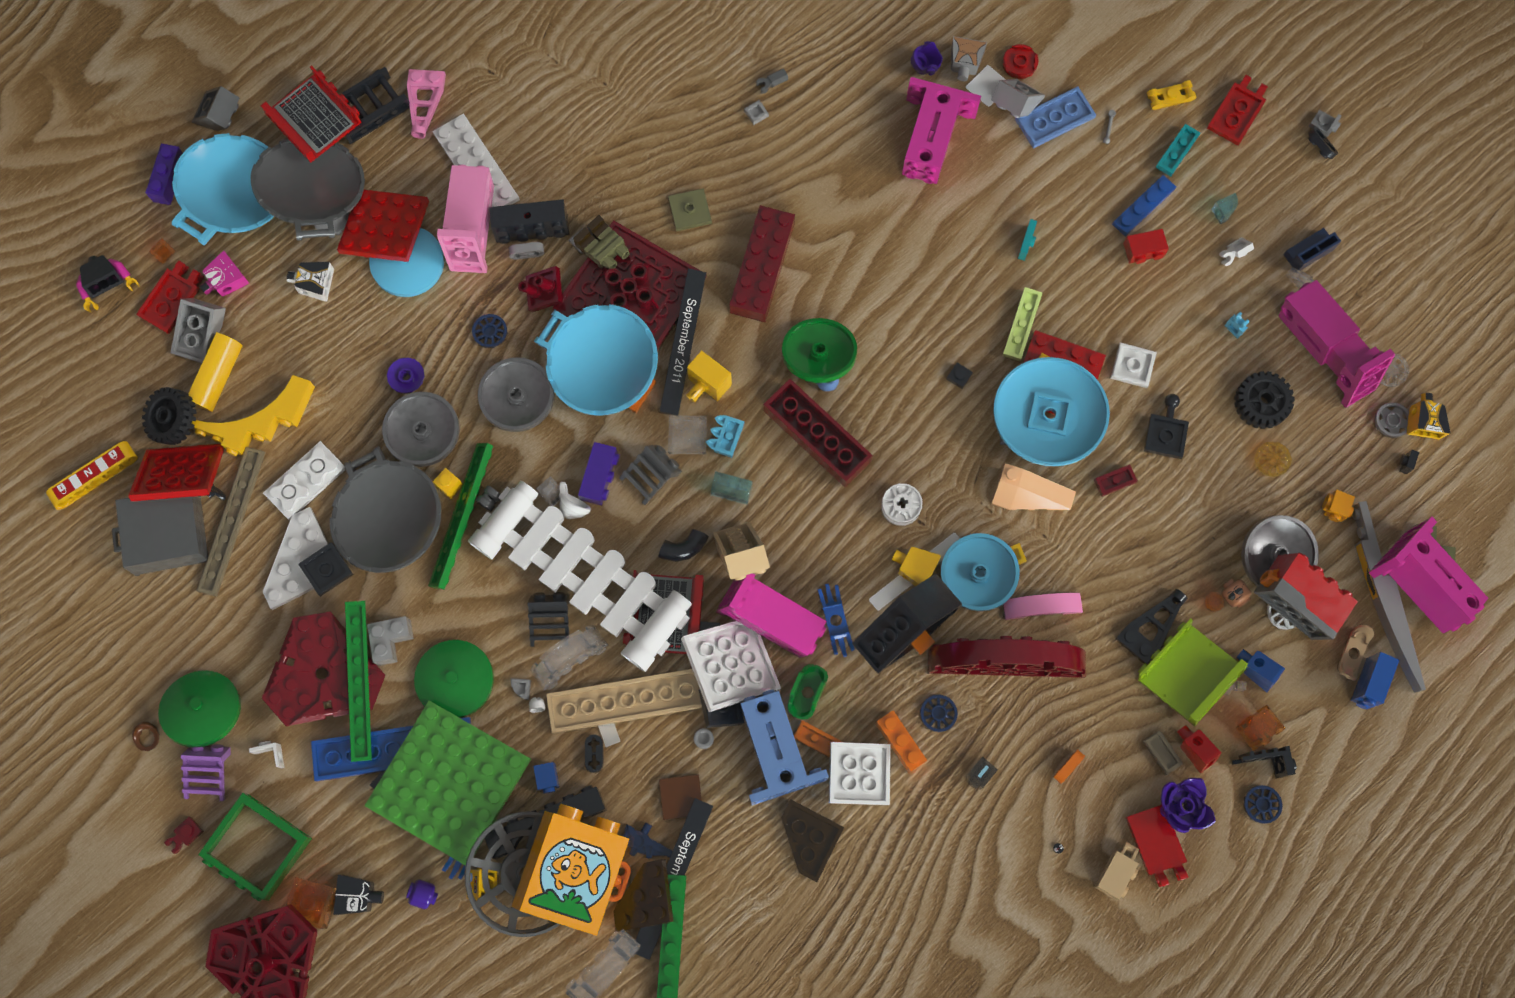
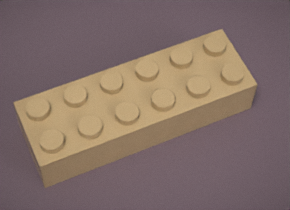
M750 522L713 532L718 554L730 579L742 580L748 574H762L766 572V569L770 568L764 544Z

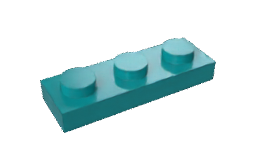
M1185 124L1155 168L1171 177L1201 133Z

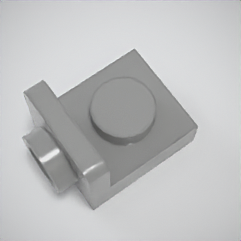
M1319 109L1308 127H1316L1328 137L1331 132L1335 133L1341 125L1338 122L1341 115L1338 114L1334 118Z

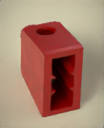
M1185 725L1177 731L1184 740L1180 746L1200 774L1218 760L1221 751L1200 729L1193 733Z

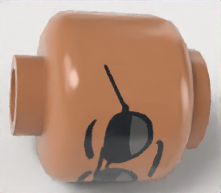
M1231 579L1223 585L1225 589L1221 594L1231 607L1237 606L1240 608L1251 600L1252 592L1243 580L1238 579L1234 581Z

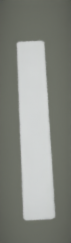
M956 533L951 534L930 551L941 555L938 564L943 561L945 553L950 546L960 539ZM899 575L869 598V601L879 611L912 584Z

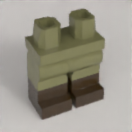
M600 215L594 218L587 225V228L584 227L573 237L575 246L593 262L598 264L601 269L606 268L609 270L616 268L617 262L614 258L617 255L622 260L630 255L628 248L625 246L624 239L612 230Z

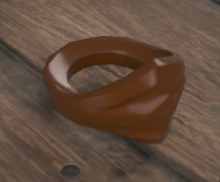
M141 722L134 728L132 737L138 749L150 751L158 745L160 734L155 725L150 722ZM144 729H150L154 734V742L148 747L142 745L140 741V735Z

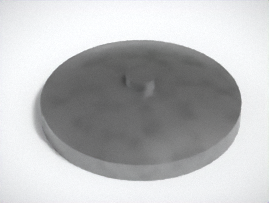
M508 358L494 364L484 374L478 388V402L481 411L491 424L505 431L521 432L534 428L548 416L554 403V390L548 380L546 370L541 365L526 358Z
M415 392L398 399L387 411L382 426L383 439L391 454L399 461L410 463L416 467L430 466L446 458L454 449L460 433L459 419L451 404L441 396L430 392Z
M1284 515L1269 516L1257 522L1247 533L1242 545V564L1247 576L1258 586L1261 576L1270 569L1278 555L1302 553L1309 558L1308 561L1311 566L1317 565L1319 557L1318 544L1313 532L1302 521Z

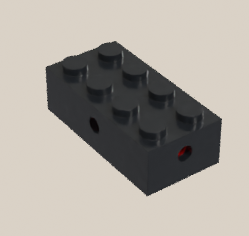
M564 199L489 207L491 229L497 243L507 244L510 241L517 240L525 242L529 239L543 240L547 237L562 238L565 235H570Z

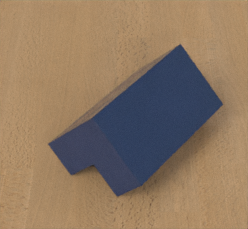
M1322 228L1286 250L1283 255L1297 273L1334 251L1341 240L1335 232L1329 235L1325 228Z

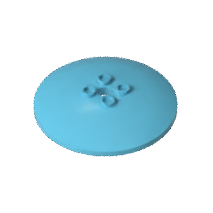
M1045 357L1033 359L1017 366L1003 379L995 396L993 414L999 435L1005 444L1018 456L1038 465L1064 466L1082 460L1097 448L1107 431L1110 409L1103 387L1088 370L1066 359ZM1052 411L1055 417L1052 419L1047 418L1045 412Z

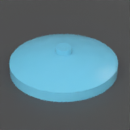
M420 228L409 262L370 257L369 266L373 278L384 291L395 296L412 297L426 292L439 280L444 268V254L437 239L427 230Z
M984 533L970 534L954 542L945 553L941 565L942 581L962 603L961 607L972 611H989L1006 603L1015 592L1020 575L1017 557L1010 546L1000 538Z

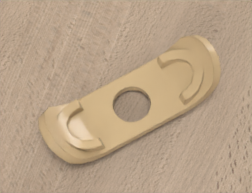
M1357 626L1348 638L1338 665L1340 674L1344 675L1346 679L1356 681L1358 678L1357 672L1367 645L1374 637V631L1370 626ZM1351 648H1355L1358 651L1356 659H1352L1349 656Z

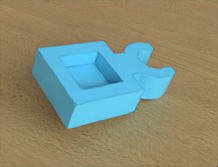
M1241 312L1237 315L1234 314L1224 325L1237 339L1248 328L1246 325L1249 323L1248 319L1246 321L1242 319Z

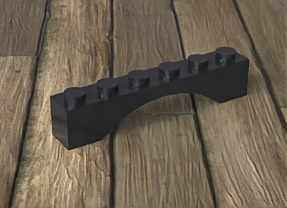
M590 785L581 789L582 793L574 796L572 793L563 797L562 802L556 804L554 801L544 805V810L539 811V813L544 814V811L557 814L559 805L564 804L583 811L582 817L591 818L607 811L599 789L597 787L593 788ZM527 817L519 821L518 818L506 822L507 826L503 828L506 834L517 830H531L535 818ZM495 829L484 838L489 850L499 840ZM524 836L510 839L515 849ZM503 844L494 853L492 859L496 860L508 854Z

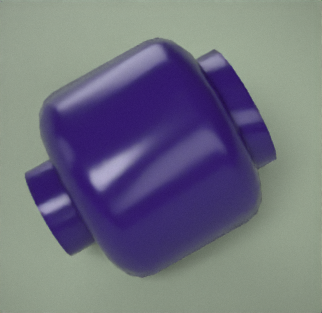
M421 879L416 880L415 883L411 882L406 894L408 903L421 909H427L430 904L434 905L438 893L435 892V885Z

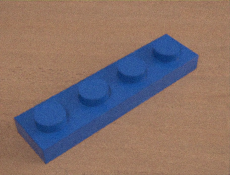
M1162 175L1112 225L1126 237L1176 189V186Z

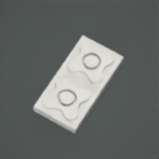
M320 441L266 489L263 494L288 520H291L292 515L300 512L343 473L346 468Z

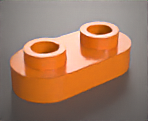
M622 861L620 868L625 869V874L623 876L617 874L613 888L616 887L618 889V894L615 896L611 894L609 901L617 902L625 894L632 870L630 865Z

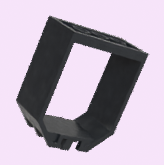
M934 574L897 598L852 644L879 674L912 651L914 648L911 643L925 630L929 635L933 634L950 616L959 610L962 603L939 576Z

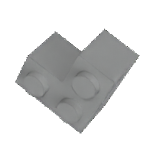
M406 616L367 624L373 663L377 666L398 662L395 643L414 639L411 620Z

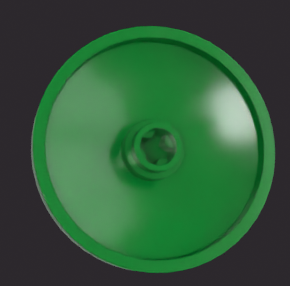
M813 318L799 322L786 333L782 343V358L789 371L798 378L814 383H826L840 379L852 369L857 358V343L851 331L841 323L825 318Z
M447 640L431 647L420 659L414 675L415 691L424 707L428 701H431L459 718L469 716L478 711L488 700L494 684V672L489 658L476 645L463 640Z
M208 670L191 672L173 682L163 694L158 709L159 722L166 735L179 745L191 748L208 746L224 738L235 726L240 715L241 699L238 690L226 676Z

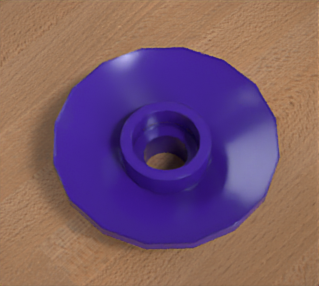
M408 357L400 358L393 362L387 372V381L390 387L396 392L403 394L412 393L422 385L425 377L421 364L415 359ZM405 376H410L409 380H404Z

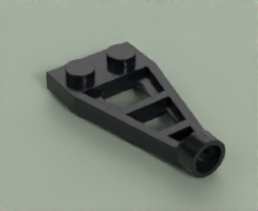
M1175 589L1168 598L1129 623L1115 639L1142 663L1147 664L1151 660L1152 655L1158 649L1160 650L1181 606L1187 601V596L1182 591ZM1162 608L1170 613L1169 618L1164 624H1161L1154 618V615ZM1147 622H1151L1158 628V632L1152 641H1149L1139 632V628Z

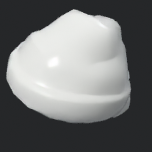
M560 482V511L564 518L576 519L589 514L591 511L590 506L568 494L566 482Z

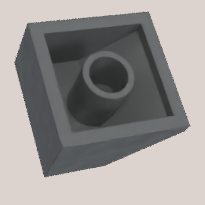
M222 86L206 91L192 123L216 131L227 129L232 122L230 119L232 114L238 109L239 104L237 103L240 98Z

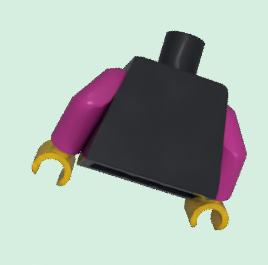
M104 255L89 257L88 263L80 267V275L76 282L82 300H85L84 309L90 313V305L93 304L96 310L99 308L98 304L91 301L90 297L93 299L124 283V279L130 291H133L130 287L132 283H136L138 287L140 285L136 279L130 277L131 274L121 262L114 259L107 260Z

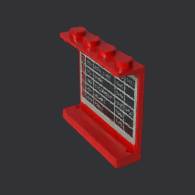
M312 65L310 69L313 75L271 107L266 101L260 105L268 118L310 163L362 123L358 117L360 115L359 111L354 106L350 107L347 104L349 102L342 93L339 95L334 84L331 81L328 83L322 71H316Z
M637 570L633 571L632 577H637V575L639 574ZM650 574L656 582L653 592L664 599L675 590L692 603L686 611V615L690 618L682 630L678 628L674 630L667 639L670 646L665 651V653L687 655L681 638L700 631L704 575H696L695 578ZM643 603L633 617L645 625L655 611ZM628 632L624 633L623 644L627 645L635 637Z

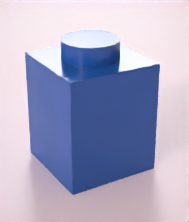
M554 762L533 766L537 790L547 794L555 792V788L560 787Z

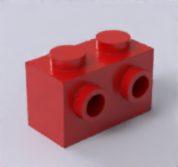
M1163 229L1127 236L1123 243L1129 263L1135 262L1140 264L1148 259L1159 260L1169 250Z

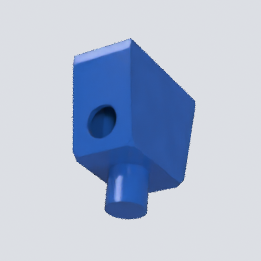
M1243 649L1237 656L1239 661L1243 659L1248 663L1243 673L1265 692L1272 688L1285 670L1283 666L1258 650L1252 656Z

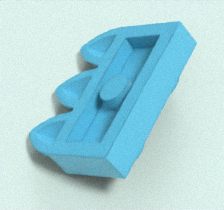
M719 415L715 417V420L722 427L710 429L711 433L718 439H709L706 443L714 452L732 458L745 421L726 415Z

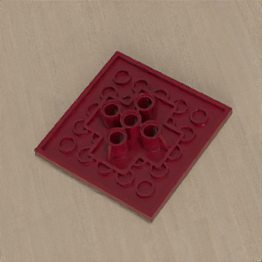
M613 220L609 227L624 239L625 246L628 248L630 255L623 260L617 255L614 258L617 262L616 268L609 270L606 268L601 269L598 264L588 257L563 292V303L554 305L553 311L556 310L569 317L589 306L615 305V303L623 302V305L620 307L626 308L638 315L649 327L658 350L678 320L688 268L700 270ZM641 272L644 273L642 276H636V275H635V274H640ZM618 278L615 282L609 281L610 279ZM626 288H634L632 291L625 290ZM649 296L648 300H641V297Z

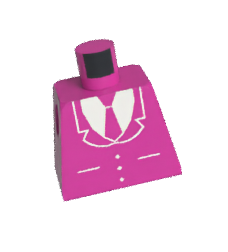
M223 251L203 270L208 280L200 285V288L206 295L216 289L221 296H225L248 285L249 282L226 252Z

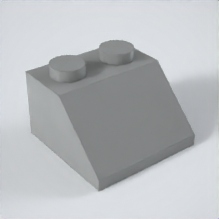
M1018 79L999 80L991 101L995 102L998 108L1007 109L1012 116L1020 118L1028 116L1044 99L1045 95Z

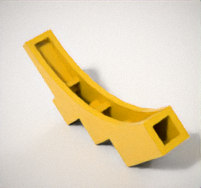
M292 375L281 394L261 411L232 422L211 423L199 420L192 421V424L195 425L193 428L195 430L194 433L201 437L208 435L212 437V440L222 443L221 445L226 449V453L237 456L239 454L243 456L246 447H249L252 438L261 442L264 440L271 442L278 424L285 427H290L291 425L297 427L315 386L309 380Z

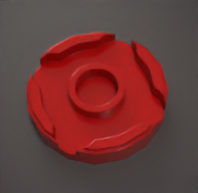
M1024 44L1011 46L1010 49L1006 50L1002 60L1005 72L1016 79H1026L1032 76L1039 62L1038 55L1030 46Z

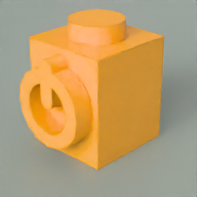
M1335 490L1332 494L1328 493L1322 505L1323 515L1329 517L1334 522H1342L1350 518L1354 511L1352 505L1355 496L1339 490Z

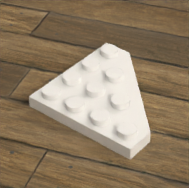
M311 507L292 515L263 589V594L272 610L314 589L298 564L328 545V542Z

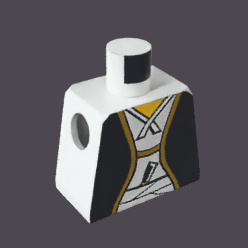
M301 262L298 272L288 271L287 282L295 283L298 293L327 302L334 268L330 262Z

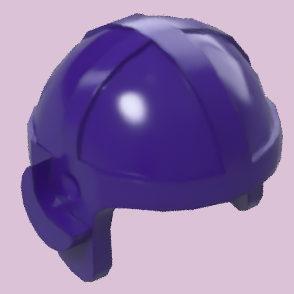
M926 41L924 45L914 49L910 61L913 69L918 74H928L930 76L934 75L940 68L943 58L936 44Z

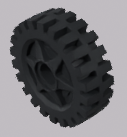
M1260 371L1248 376L1240 384L1234 400H1236L1234 405L1238 408L1236 412L1242 415L1240 418L1242 420L1246 419V424H1253V427H1261V429L1273 428L1282 423L1291 413L1294 407L1293 402L1295 401V397L1292 396L1294 393L1293 389H1289L1291 385L1284 382L1286 379L1283 377L1280 379L1278 374L1272 375V372L1269 371L1266 373ZM1261 397L1266 398L1268 403H1264Z
M169 387L160 388V390L154 391L155 395L151 394L149 396L151 401L147 400L145 403L147 408H143V412H146L145 415H142V419L145 420V422H142V426L146 427L144 432L148 434V438L152 441L167 445L182 443L181 440L187 439L186 435L191 434L189 429H193L195 426L192 424V421H196V417L193 414H197L196 409H193L196 406L195 402H192V397L184 391Z

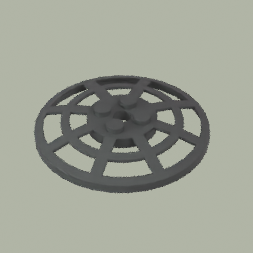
M531 811L516 812L494 821L477 837L466 860L464 872L465 888L472 908L488 926L506 935L516 937L537 936L547 933L560 925L548 920L549 923L534 929L518 930L516 929L517 918L533 915L513 907L508 908L496 899L497 895L506 890L513 896L514 900L521 880L519 872L527 863L543 813ZM517 818H535L531 830H517L506 834L502 826L503 823ZM495 829L499 840L490 848L485 860L473 858L481 841L489 832ZM519 836H529L526 848L515 850L510 839ZM503 844L508 855L504 858L502 864L492 862L491 859L494 853ZM471 866L482 868V883L486 894L477 900L473 896L470 883ZM488 869L499 872L501 883L492 889L489 886ZM491 901L500 911L509 914L508 926L504 927L492 921L480 908Z

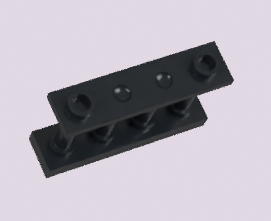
M386 67L376 70L369 77L342 92L349 101L347 104L351 103L359 111V116L362 118V123L345 135L350 145L410 109V102L406 95L398 96L387 81L391 77ZM380 84L392 99L386 105H382L372 90ZM364 94H367L377 109L369 115L357 100Z

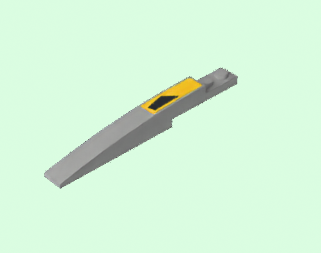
M1367 501L1359 502L1353 506L1352 517L1356 520L1358 527L1357 535L1361 539L1359 543L1355 544L1362 572L1396 658L1399 659V664L1414 693L1426 690L1398 586L1390 575H1379L1373 578L1369 574V571L1379 562L1382 556Z

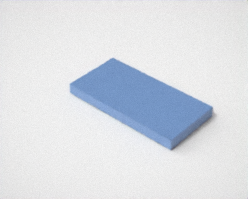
M1077 86L1035 107L1028 116L1015 118L1034 149L1094 119L1096 113Z

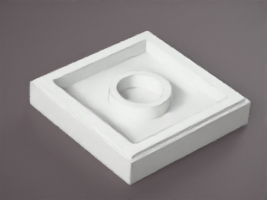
M1120 342L1110 379L1148 388L1157 352Z

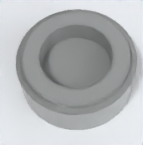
M702 728L696 731L694 742L697 747L707 749L713 744L714 737L710 730Z

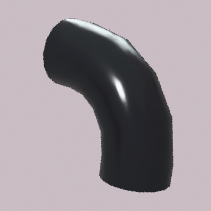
M691 529L689 536L682 542L674 543L665 540L658 557L674 562L689 560L702 550L709 536L701 531Z

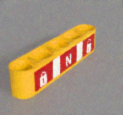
M127 441L120 442L50 487L46 494L55 509H63L132 465L138 457Z

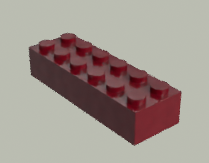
M759 206L729 304L731 314L766 322L795 225V214Z
M791 379L763 404V411L844 487L872 461L873 455Z

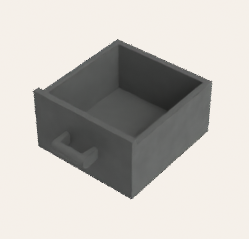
M201 496L131 502L129 498L115 500L118 527L112 529L114 552L122 553L123 568L130 573L140 576V574L207 562L208 550ZM118 533H119V536H120V544H121V546H119V544H118V535H117Z

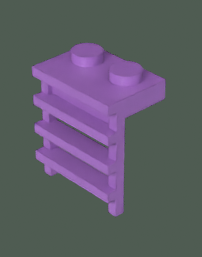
M221 744L198 748L189 747L181 755V759H183L181 770H183L182 793H184V799H188L189 793L219 795L220 801L225 800L224 761L231 755L230 747H223ZM188 771L219 772V777L189 775ZM189 782L217 783L219 788L190 787Z

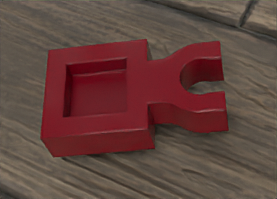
M188 817L174 830L176 836L167 839L164 843L166 846H170L172 842H175L176 847L172 850V853L177 854L183 844L189 846L204 831L192 817Z

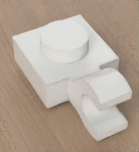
M1241 237L1226 246L1227 250L1219 253V256L1226 257L1221 264L1228 266L1233 262L1235 256L1238 258L1245 256L1254 249L1253 243Z

